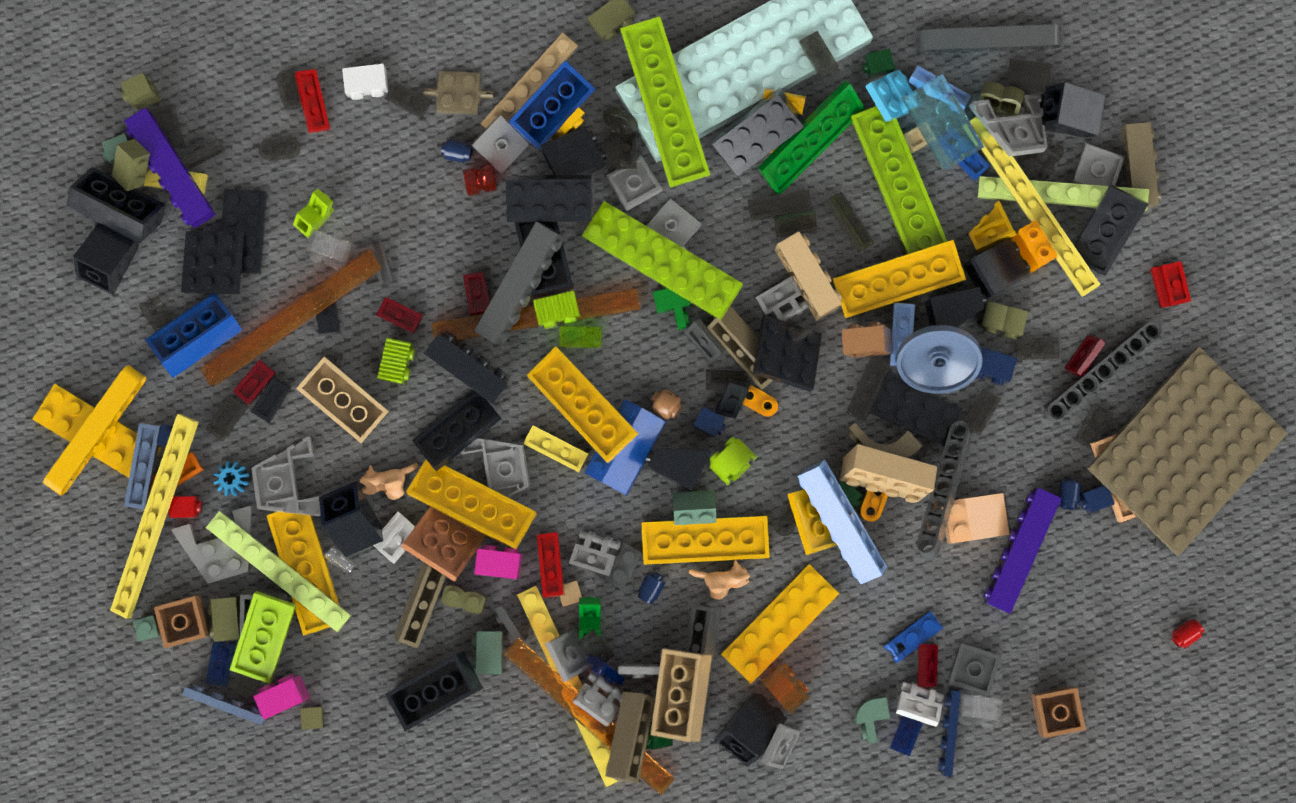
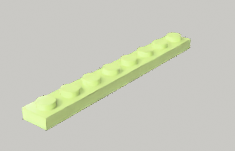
M980 176L978 198L1016 201L1001 178ZM1029 180L1045 204L1097 207L1109 187ZM1117 187L1148 203L1149 189Z
M219 511L206 528L336 632H339L352 616L223 512Z

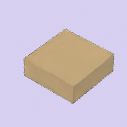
M919 126L903 134L911 154L929 144Z
M577 580L564 584L565 595L560 596L563 607L579 602V598H582Z

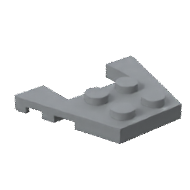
M1040 94L1024 95L1022 104L1027 113L1024 115L997 118L989 100L973 101L969 107L1009 157L1041 153L1047 149L1045 125H1042L1043 109L1040 108V101L1042 100Z
M310 436L305 437L303 441L296 445L286 448L287 450L280 454L273 455L251 468L256 504L259 510L320 516V496L299 500L293 463L294 460L314 456L312 438Z
M477 438L461 451L462 455L483 452L488 488L510 498L530 487L524 445Z
M252 506L232 511L235 523L251 535ZM192 524L172 529L173 534L207 584L250 571V562L221 539L217 538L197 544Z

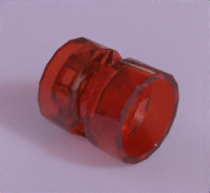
M492 164L480 166L479 170L475 168L463 170L468 196L478 195L481 190H484L486 193L497 191Z

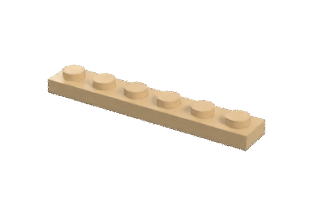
M562 32L481 122V125L486 129L498 115H501L509 123V120L557 68L575 52L578 45Z

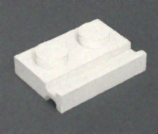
M397 512L382 529L383 541L373 546L395 564L406 551L401 546L415 528V525L400 512Z

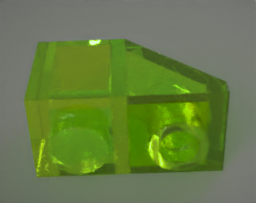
M560 326L559 347L601 348L602 327Z

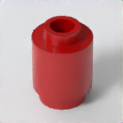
M1196 619L1187 620L1172 631L1173 636L1171 639L1177 647L1186 649L1201 638V634L1205 631Z

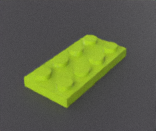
M258 591L254 592L230 667L231 671L268 684L272 682L296 604Z

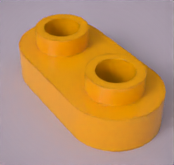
M749 385L748 392L753 393V398L749 400L745 397L743 405L764 417L774 415L778 409L776 399L760 389ZM769 402L772 406L771 409L766 410L764 403Z
M866 491L860 507V515L865 521L873 522L880 518L888 498L886 493L881 492L879 496H876L874 492ZM871 507L874 509L873 515L867 514V508Z

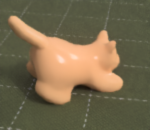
M413 463L402 469H390L384 472H375L370 465L365 475L360 478V483L365 485L362 488L363 493L373 495L384 491L389 499H399L404 494L405 475L413 472L418 467V463Z
M736 560L729 571L707 573L689 570V574L704 579L710 596L714 599H722L727 596L730 588H740L750 582L748 579L750 574L747 573V569L738 564Z

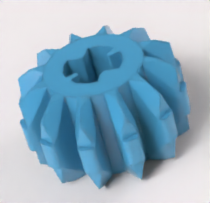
M226 461L225 467L219 465L218 468L221 473L214 472V476L219 477V480L213 481L214 484H221L217 491L221 492L224 490L225 496H229L230 493L233 496H237L238 490L245 492L242 484L249 485V482L244 481V478L250 476L249 473H243L246 467H239V462L236 461L233 465L230 461ZM231 475L235 476L232 482H228L227 478H230Z

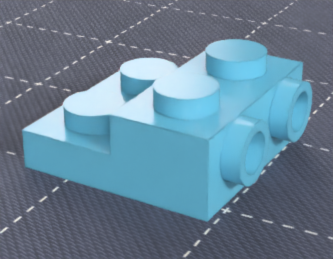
M900 70L889 73L883 78L870 82L865 86L886 122L906 115L920 106L918 95L912 91L908 84L907 76L903 75Z

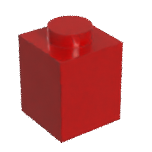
M197 496L173 497L169 507V518H199V513H202V501H199Z

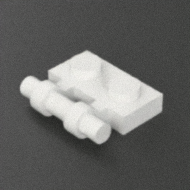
M903 681L901 689L908 691V693L901 692L896 713L937 726L940 720L942 704L935 701L942 702L944 695L937 693L935 689L929 688L928 690L918 687L917 683L911 682L910 684Z

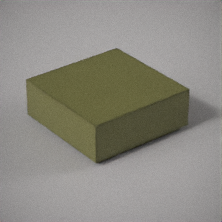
M323 706L300 708L302 730L324 727Z

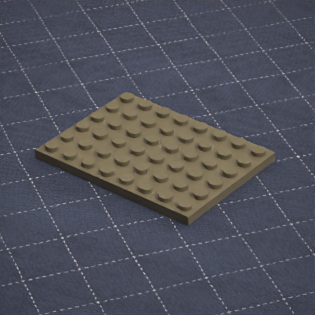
M1196 347L1091 462L1087 469L1175 555H1180L1288 433L1200 347Z

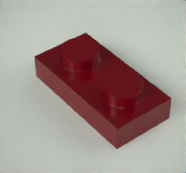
M484 272L463 275L470 316L484 314L489 305Z
M387 297L384 298L376 316L415 334L423 318L422 314Z
M1087 335L1065 366V369L1069 373L1082 377L1100 353L1105 342L1100 338Z
M258 360L232 392L245 403L251 405L277 373L263 361Z
M919 644L917 686L937 687L938 644Z

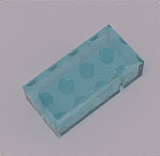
M943 74L932 78L901 97L940 167L942 170L950 169L963 161L965 157H969L984 148V145L956 96L953 94L944 97L943 94L949 93L952 89Z

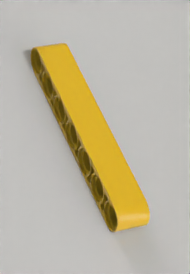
M130 365L123 368L44 478L43 483L59 495H63L68 491L146 381V376Z

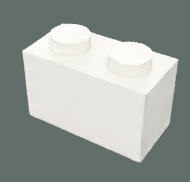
M384 64L342 68L344 89L347 97L358 100L364 98V95L382 97L384 93H389L387 72Z

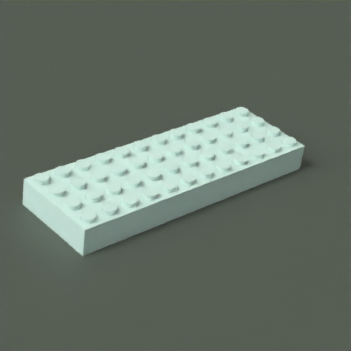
M770 0L673 54V58L699 139L755 107L762 101L765 88L772 90L780 88L784 92L871 43L873 36L852 0ZM635 76L615 86L616 93L657 163L661 158Z

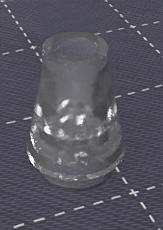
M335 544L324 556L327 563L346 573H349L356 565L349 556L345 557Z

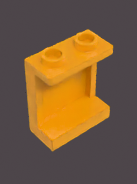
M1037 220L1019 229L1016 236L1010 238L1012 242L1014 241L1020 249L1019 255L1022 260L1025 259L1028 262L1030 273L1058 257Z

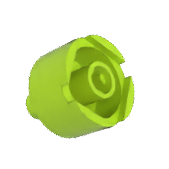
M734 437L726 442V448L721 453L717 451L710 458V469L727 486L730 485V479L736 481L751 466L748 463L751 459L755 461L757 455L740 438L735 439Z

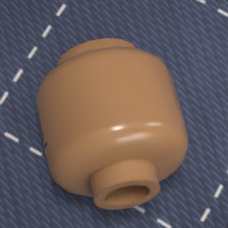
M663 389L660 393L656 391L650 400L653 403L652 411L665 420L674 419L683 406L680 404L681 398L668 389Z

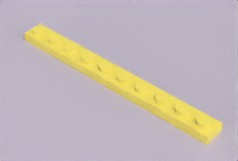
M977 117L967 122L965 127L1031 223L1035 220L1039 223L1058 255L1055 259L1081 297L1099 287L1100 283L1014 157H1009Z
M177 414L110 609V611L126 619L132 618L199 423L183 414Z
M537 586L517 594L605 786L607 787L618 782V780L605 776L611 745L601 723L572 702L582 686L579 676L576 675L563 682L546 648L545 643L560 635Z

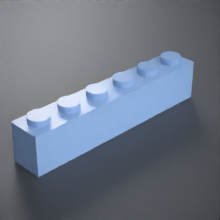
M825 459L803 469L798 475L799 483L808 493L812 506L816 507L822 523L829 529L831 538L840 548L843 559L850 565L853 576L858 579L860 584L882 576L887 565Z

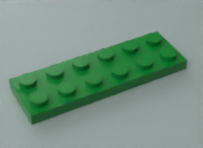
M844 81L805 120L804 128L783 142L757 168L773 192L778 196L852 123L850 118L852 115L865 110L849 82Z

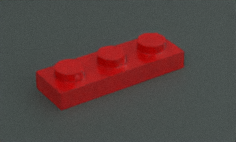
M316 69L296 71L295 79L308 133L328 131L330 126Z
M558 532L536 535L543 598L564 596Z

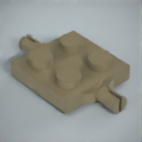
M439 71L436 88L424 87L423 96H436L437 113L478 115L481 98L494 99V90L481 89L480 73Z

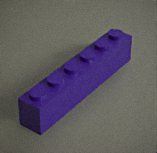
M143 108L124 120L127 125L125 130L131 139L135 138L150 153L148 166L153 173L157 172L161 178L158 180L161 187L165 191L168 189L171 194L169 199L174 207H179L182 211L180 216L184 223L196 228L214 217L216 213L152 113L147 108Z
M1034 488V491H1029L1026 497V502H1028L1026 509H1022L1017 518V521H1019L1017 529L1013 528L1010 533V545L1008 548H1004L1000 559L1003 561L1000 567H996L992 574L994 581L991 587L988 586L984 592L983 597L986 598L984 603L1011 614L1062 498L1040 488Z

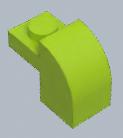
M316 189L312 193L308 205L296 214L293 225L309 238L333 213V201L327 194Z

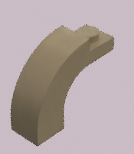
M853 423L847 429L850 432L848 437L855 444L859 442L863 446L909 458L922 447L909 431H906L892 444L882 445L873 442L856 423Z

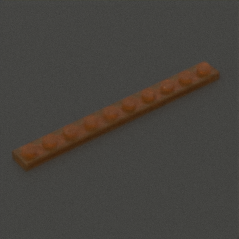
M369 249L202 367L200 370L209 385L215 387L383 267L373 252Z
M637 289L576 299L580 317L576 318L577 321L640 310ZM535 307L522 308L519 313L521 315L520 319L511 327L509 332L540 327ZM483 314L432 323L434 339L441 330L444 332L448 330L457 337L456 341L482 337L474 330Z
M517 638L503 655L611 751L616 725L612 721L608 726L603 725L572 701L578 691L569 682H563L559 673L520 638ZM646 752L644 753L640 778L659 795H662L675 778Z

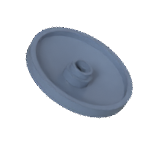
M947 325L929 326L913 332L901 343L896 357L897 370L903 381L916 390L932 394L949 393L967 386L977 377L982 367V352L977 340L965 330Z

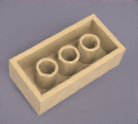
M797 232L778 243L775 252L802 293L801 296L807 302L815 320L818 321L841 306L840 300H842V296L837 289L833 290L830 285L832 280L827 271L823 272L819 264H821V261L817 254H812L808 247L810 242L807 237Z
M326 357L320 360L296 388L360 443L366 439L389 412Z
M858 444L843 457L840 481L846 482L849 486H862L871 492L880 491L886 493L889 497L905 498L907 502L916 503L934 490L937 466Z
M662 649L651 735L686 742L700 741L712 655L675 649Z

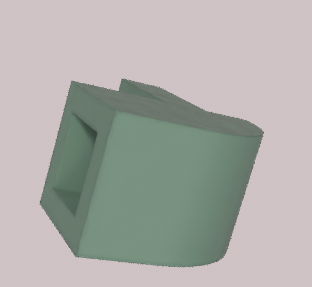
M878 696L866 699L856 709L855 723H864V726L860 727L862 738L866 739L869 744L877 743L874 721L890 718L887 697Z

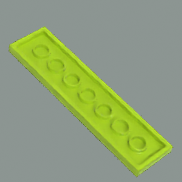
M661 17L620 28L669 187H675L710 176Z
M877 106L852 115L850 117L906 254L908 255L948 242L897 118L886 122Z
M605 201L582 234L583 238L719 320L723 318L743 287V283Z

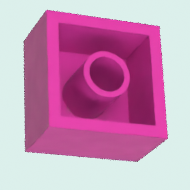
M483 545V549H477L474 574L510 579L520 578L523 553H518V549L504 547V551L497 550L498 546Z
M294 674L277 680L279 684L277 686L272 683L258 689L259 694L253 697L264 720L310 699L301 675L294 677Z

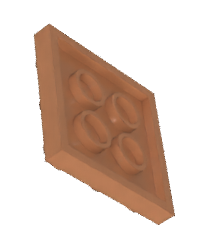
M430 506L403 542L401 548L455 582L487 535Z

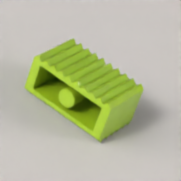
M574 291L533 300L538 324L540 327L544 326V329L556 327V323L564 321L565 324L577 321L576 318L580 317Z
M386 338L377 378L404 385L405 380L408 381L411 374V369L408 368L409 361H413L416 349L413 348V344L411 342Z

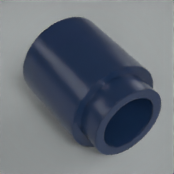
M448 139L446 143L443 142L441 154L444 155L446 160L461 163L465 161L470 162L473 146L468 145L467 142Z
M1065 478V481L1060 482L1059 497L1062 498L1060 508L1077 510V505H1080L1082 484L1078 483L1077 479Z
M654 571L652 574L647 573L638 590L640 593L637 597L653 604L654 600L657 601L666 583L663 581L664 577Z

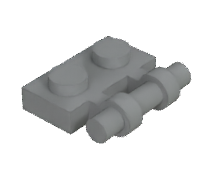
M792 277L755 297L766 316L773 312L776 319L785 322L795 315L803 314L802 311L809 308L805 300L799 304L795 300L802 293ZM789 303L792 308L781 313L779 308Z
M581 530L579 538L585 540L582 546L575 543L569 564L610 576L616 556L609 554L611 548L618 550L620 542L615 541L609 536H599L593 531L586 532ZM594 543L602 545L601 550L592 549V545Z
M590 672L587 679L592 682V685L589 686L584 683L572 702L603 725L608 726L619 708L612 702L614 699L621 702L623 694L619 692L620 689L616 686L612 687L605 682V678L601 675L597 676ZM599 688L607 693L606 697L597 692Z

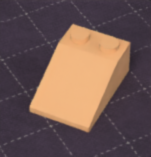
M1004 494L954 500L945 530L947 543L1010 535Z

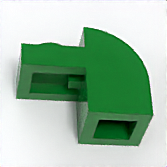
M669 289L654 291L653 297L657 314L674 311L678 331L686 329L689 318L687 311L683 312V309L690 307L689 301Z
M579 598V643H601L600 598Z

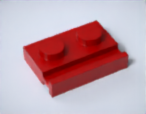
M1182 261L1150 268L1160 309L1191 302Z

